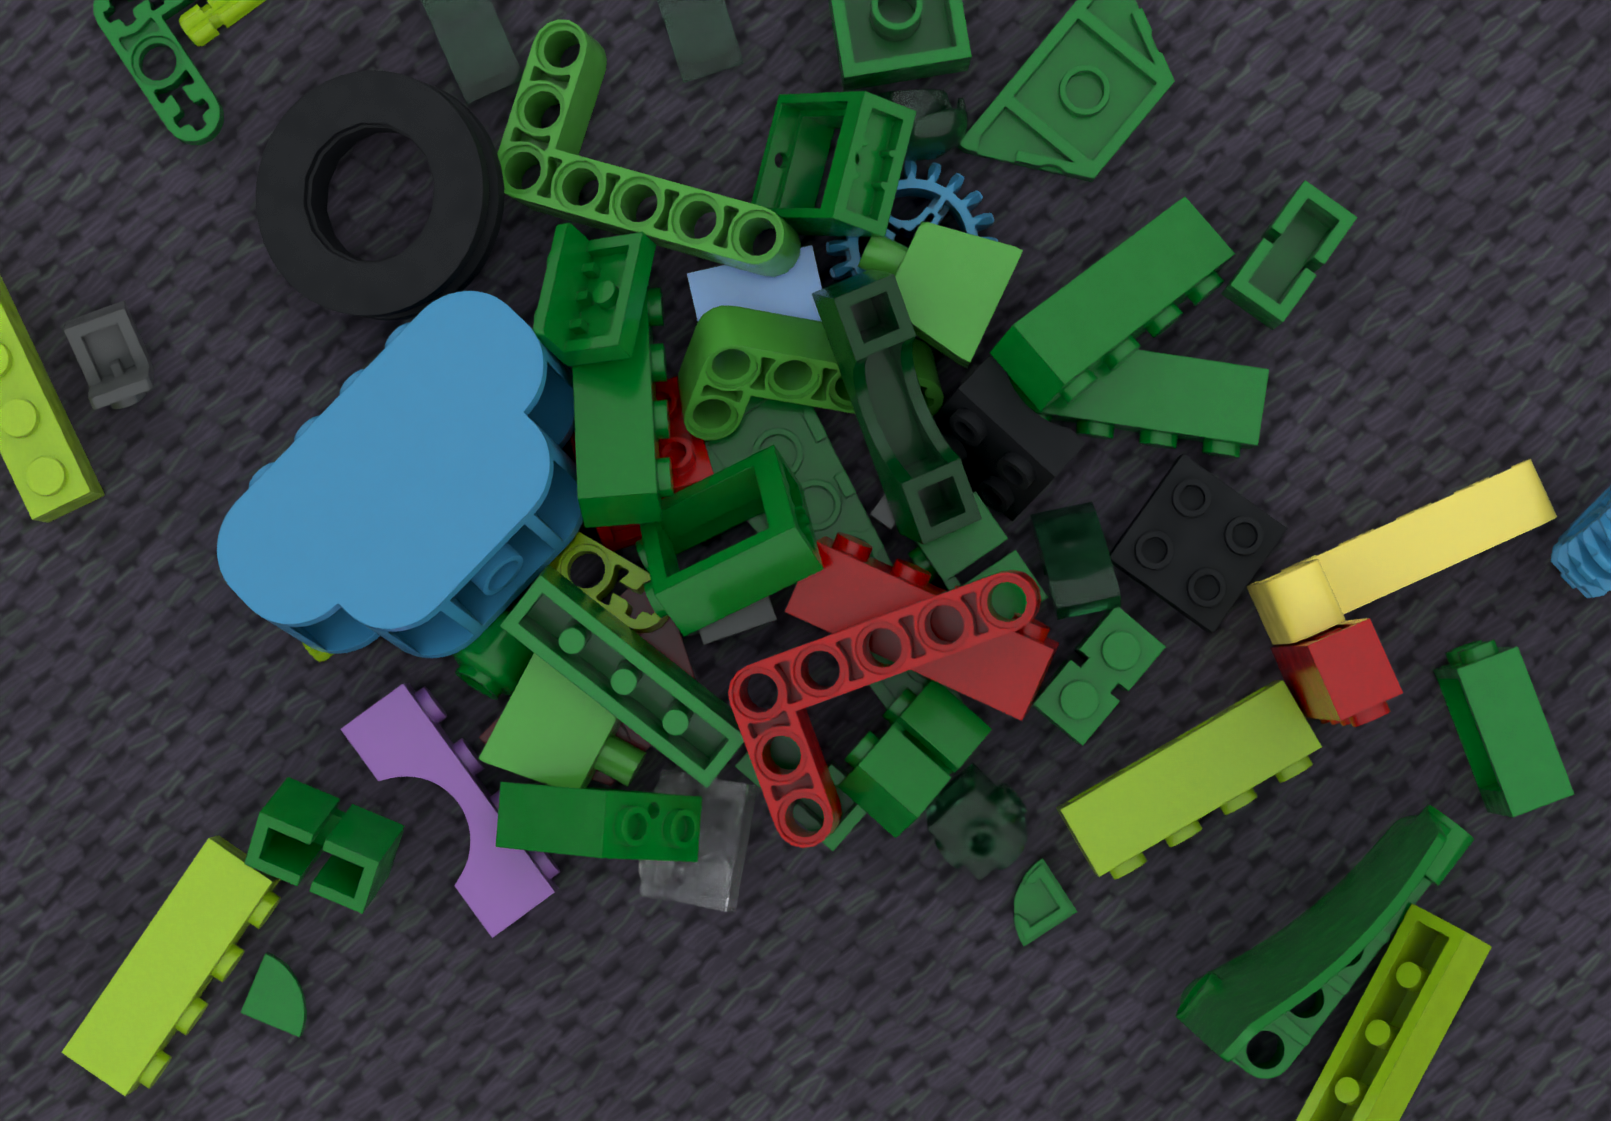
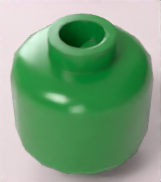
M512 602L472 644L452 654L459 665L455 671L456 675L476 691L494 700H497L501 693L506 695L513 694L534 652L500 626L517 605L516 602Z

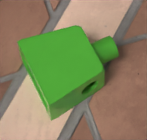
M921 221L909 248L887 237H871L858 267L865 271L872 269L894 274L915 334L958 365L968 368L1023 250L1005 243Z
M534 653L478 759L487 764L550 786L585 789L592 780L596 770L628 787L639 771L647 753L615 736L622 721Z

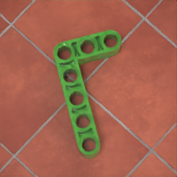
M558 19L547 23L539 30L533 41L497 153L501 164L504 193L533 211L618 235L643 232L656 246L762 276L776 277L787 273L795 266L801 249L798 233L790 224L768 208L579 156L606 71L607 58L605 50L597 40L570 20ZM580 44L577 59L571 65L561 68L560 62L564 51L572 45ZM560 104V115L556 122L549 127L542 128L541 120L544 112L550 106ZM540 164L541 171L537 182L531 187L523 189L522 178L526 170L533 165ZM598 180L599 187L595 198L590 203L580 206L578 201L579 193L583 186L590 181ZM656 196L657 208L654 214L645 221L637 222L636 212L640 203L647 197ZM715 212L717 218L713 231L706 237L695 239L694 229L698 219L706 213ZM775 229L776 242L772 249L763 255H754L753 243L757 235L763 230Z

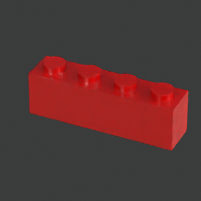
M837 532L834 540L827 536L816 540L824 569L797 582L785 612L833 634L947 591L928 583L932 574L927 570L901 559H896L892 567L870 557L873 547L868 543L851 535ZM947 605L938 606L933 611L930 624L935 636L948 642L957 641L964 629V621L960 612ZM1014 613L1012 619L1019 618L1022 614ZM1033 619L1015 632L911 670L1022 721L1033 704L1060 643L1047 637L1050 627ZM879 628L870 636V651L896 663L902 650L901 641L897 634L889 629Z
M1370 618L1345 620L1296 643L1279 644L1270 647L1286 685L1304 717L1319 719L1321 724L1328 722L1331 725L1341 723L1342 726L1352 724L1353 727L1366 724L1391 712L1386 701L1403 694Z

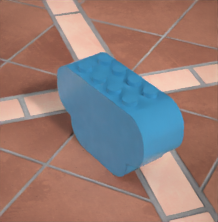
M461 291L445 295L433 301L411 322L395 329L387 339L385 349L365 369L353 373L344 382L339 396L320 416L312 417L299 428L292 445L275 462L263 466L254 474L249 483V489L230 508L219 531L217 558L223 578L230 588L256 614L307 646L321 652L341 654L356 651L371 644L380 636L402 651L422 658L445 657L465 649L565 549L576 536L583 523L577 497L576 463L562 450L575 430L573 373L542 344L532 328L497 297L478 291Z

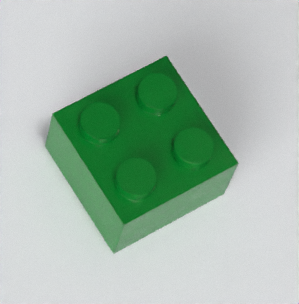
M828 0L843 91L963 72L969 69L972 55L962 0Z

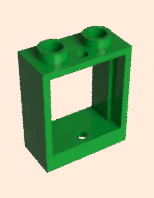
M867 91L779 94L751 203L766 207L775 212L790 224L798 235L885 237L917 111ZM834 129H841L821 208H814ZM778 153L783 159L780 167H777L775 164V156Z
M774 444L674 493L671 497L662 499L663 522L640 523L642 538L635 542L638 555L650 574L651 580L644 583V589L653 610L660 618L669 615L684 637L824 569L802 486ZM765 512L769 528L681 571L679 570L677 554Z
M1495 639L1485 642L1477 640L1445 652L1449 664L1433 669L1487 812L1516 817L1574 795L1518 646L1497 647Z
M501 782L496 847L594 858L698 862L702 797L593 787L581 789L544 784Z

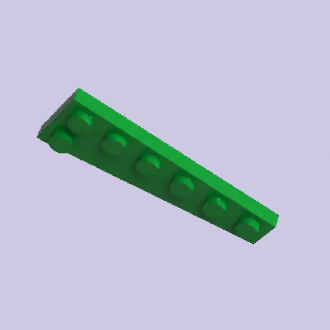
M751 396L742 420L733 433L717 440H704L714 474L774 444L802 486L816 540L825 536L834 540L837 532L851 535L873 547L870 557L893 567L875 528L856 494L855 488L812 406ZM765 512L747 520L756 533L769 528ZM871 652L873 657L881 663H895ZM908 670L872 683L869 687L887 710L907 687L917 695L931 679ZM943 685L963 703L958 691Z

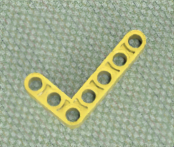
M1531 459L1511 466L1510 469L1473 483L1454 492L1453 495L1422 506L1396 518L1391 523L1377 529H1371L1338 544L1339 546L1309 557L1280 570V573L1264 580L1256 581L1246 587L1272 644H1292L1345 621L1344 614L1539 527L1557 518V515Z

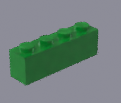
M1184 196L1014 323L989 353L1040 412L1060 396L1067 404H1070L1098 380L1093 373L1095 369L1105 363L1113 371L1140 348L1141 345L1136 340L1139 335L1147 330L1153 338L1157 337L1183 314L1178 305L1189 299L1197 306L1219 288L1224 280L1218 272L1235 253Z
M649 281L632 358L572 366L577 497L585 528L663 522L662 497L674 495L670 457L660 458L659 439L670 438L667 400H657L656 382H667L664 343L654 344L653 326H664L663 296L661 287L650 288Z
M1138 349L1113 371L1105 363L1095 369L1093 373L1098 380L1072 403L1067 404L1060 396L1041 412L1008 375L1016 393L1030 409L1050 422L1053 419L1077 423L1075 432L1077 435L1112 440L1114 430L1119 429L1139 432L1138 443L1141 445L1176 449L1179 438L1203 442L1201 453L1206 455L1240 458L1241 448L1252 449L1258 446L1269 369Z
M550 565L539 575L500 625L706 788H708L744 743L731 707Z

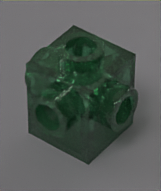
M972 763L949 782L926 808L927 829L936 837L934 840L936 847L952 866L960 869L964 865L980 881L993 869L1003 870L1010 866L1023 852L1025 843L1028 841L1025 822L1027 808L1010 786L1003 782L996 786Z

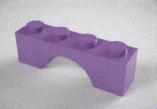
M403 683L342 727L341 731L378 781L406 776L422 778L439 785L458 802L469 826L470 851L465 868L454 886L493 938L559 889L552 878L560 873V870L547 852L496 847L500 790L493 795L489 793L477 776L485 767L481 760L478 759L479 757L464 738L453 743L439 723L447 717V714L430 690L424 686L416 692L410 683Z

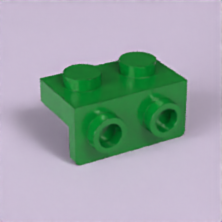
M571 223L558 224L556 226L551 251L547 258V269L541 295L534 314L532 330L542 344L567 367L632 358L656 244L643 232L588 240Z

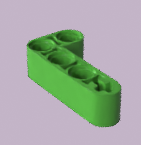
M724 305L710 309L699 319L678 372L677 380L684 424L687 431L694 437L703 440H717L733 433L742 420L751 396L855 414L821 321ZM914 339L913 361L922 394L933 416L941 408L944 396L931 348L925 342Z

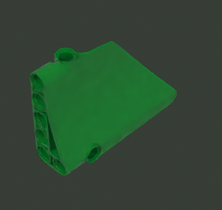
M1429 804L1426 805L1419 815H1409L1400 818L1386 831L1364 858L1312 907L1282 930L1251 950L1214 970L1208 971L1186 986L1181 995L1180 1006L1175 1017L1225 1062L1228 1063L1232 1060L1244 1071L1257 1078L1271 1079L1280 1076L1290 1067L1304 1047L1310 1043L1311 1038L1342 998L1350 991L1352 985L1383 945L1390 940V936L1403 921L1411 904L1417 903L1431 883L1436 886L1441 884L1475 839L1457 823ZM1316 992V1000L1307 1011L1301 1013L1290 1011ZM1260 1031L1273 1032L1277 1039V1050L1274 1056L1269 1061L1263 1063L1249 1061L1246 1049L1250 1040Z

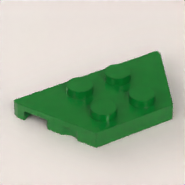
M1077 0L960 140L957 147L966 154L1093 182L1175 82L1163 53L1158 51L1152 38V29L1142 8L1139 9L1136 0Z

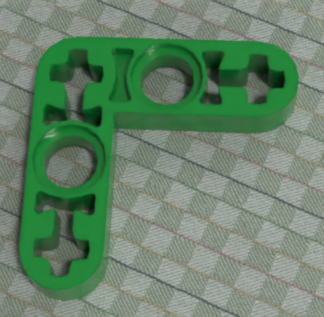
M94 0L93 14L97 24L167 129L177 139L189 145H203L212 141L220 133L224 124L223 108L166 22V20L196 0H162L164 4L156 10L150 0H144L133 9L136 20L128 26L120 19L110 23L108 17L115 12L113 0ZM156 47L172 49L176 56L174 72L163 80L149 79L143 71L145 55ZM189 75L193 78L194 83L183 86V90L194 104L202 106L208 103L210 108L203 114L206 125L198 131L190 124L180 128L178 121L185 116V113L172 94L164 103L159 99L160 94L177 89Z

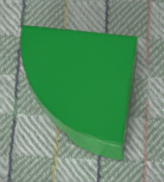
M1042 857L1034 862L1025 872L1017 893L1015 892L1016 895L1014 896L1013 920L1017 935L1023 946L1034 941L1077 912Z
M267 952L263 957L240 1013L301 1037L307 1019V1008L302 987L290 967L277 956Z

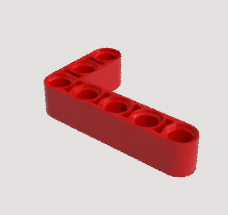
M1017 570L1001 571L759 660L737 671L730 682L728 690L730 705L774 825L782 839L792 846L800 848L814 847L834 832L840 823L842 815L840 799L806 708L1021 629L1035 618L1041 605L1040 589L1033 578L1025 572ZM1010 582L1022 588L1026 595L1027 605L1021 617L1007 619L995 611L992 605V595L1000 583ZM947 605L960 612L964 621V629L957 641H944L933 633L930 619L936 607ZM876 629H889L897 634L900 639L902 650L896 663H881L871 654L869 641L870 636ZM814 652H828L837 660L840 673L838 680L833 686L819 685L810 676L808 664ZM754 674L767 675L775 682L778 689V697L772 708L758 707L750 699L748 684ZM776 736L790 737L799 746L801 759L796 769H783L773 761L770 748ZM797 799H812L820 805L824 814V822L820 830H804L796 823L793 816V807Z

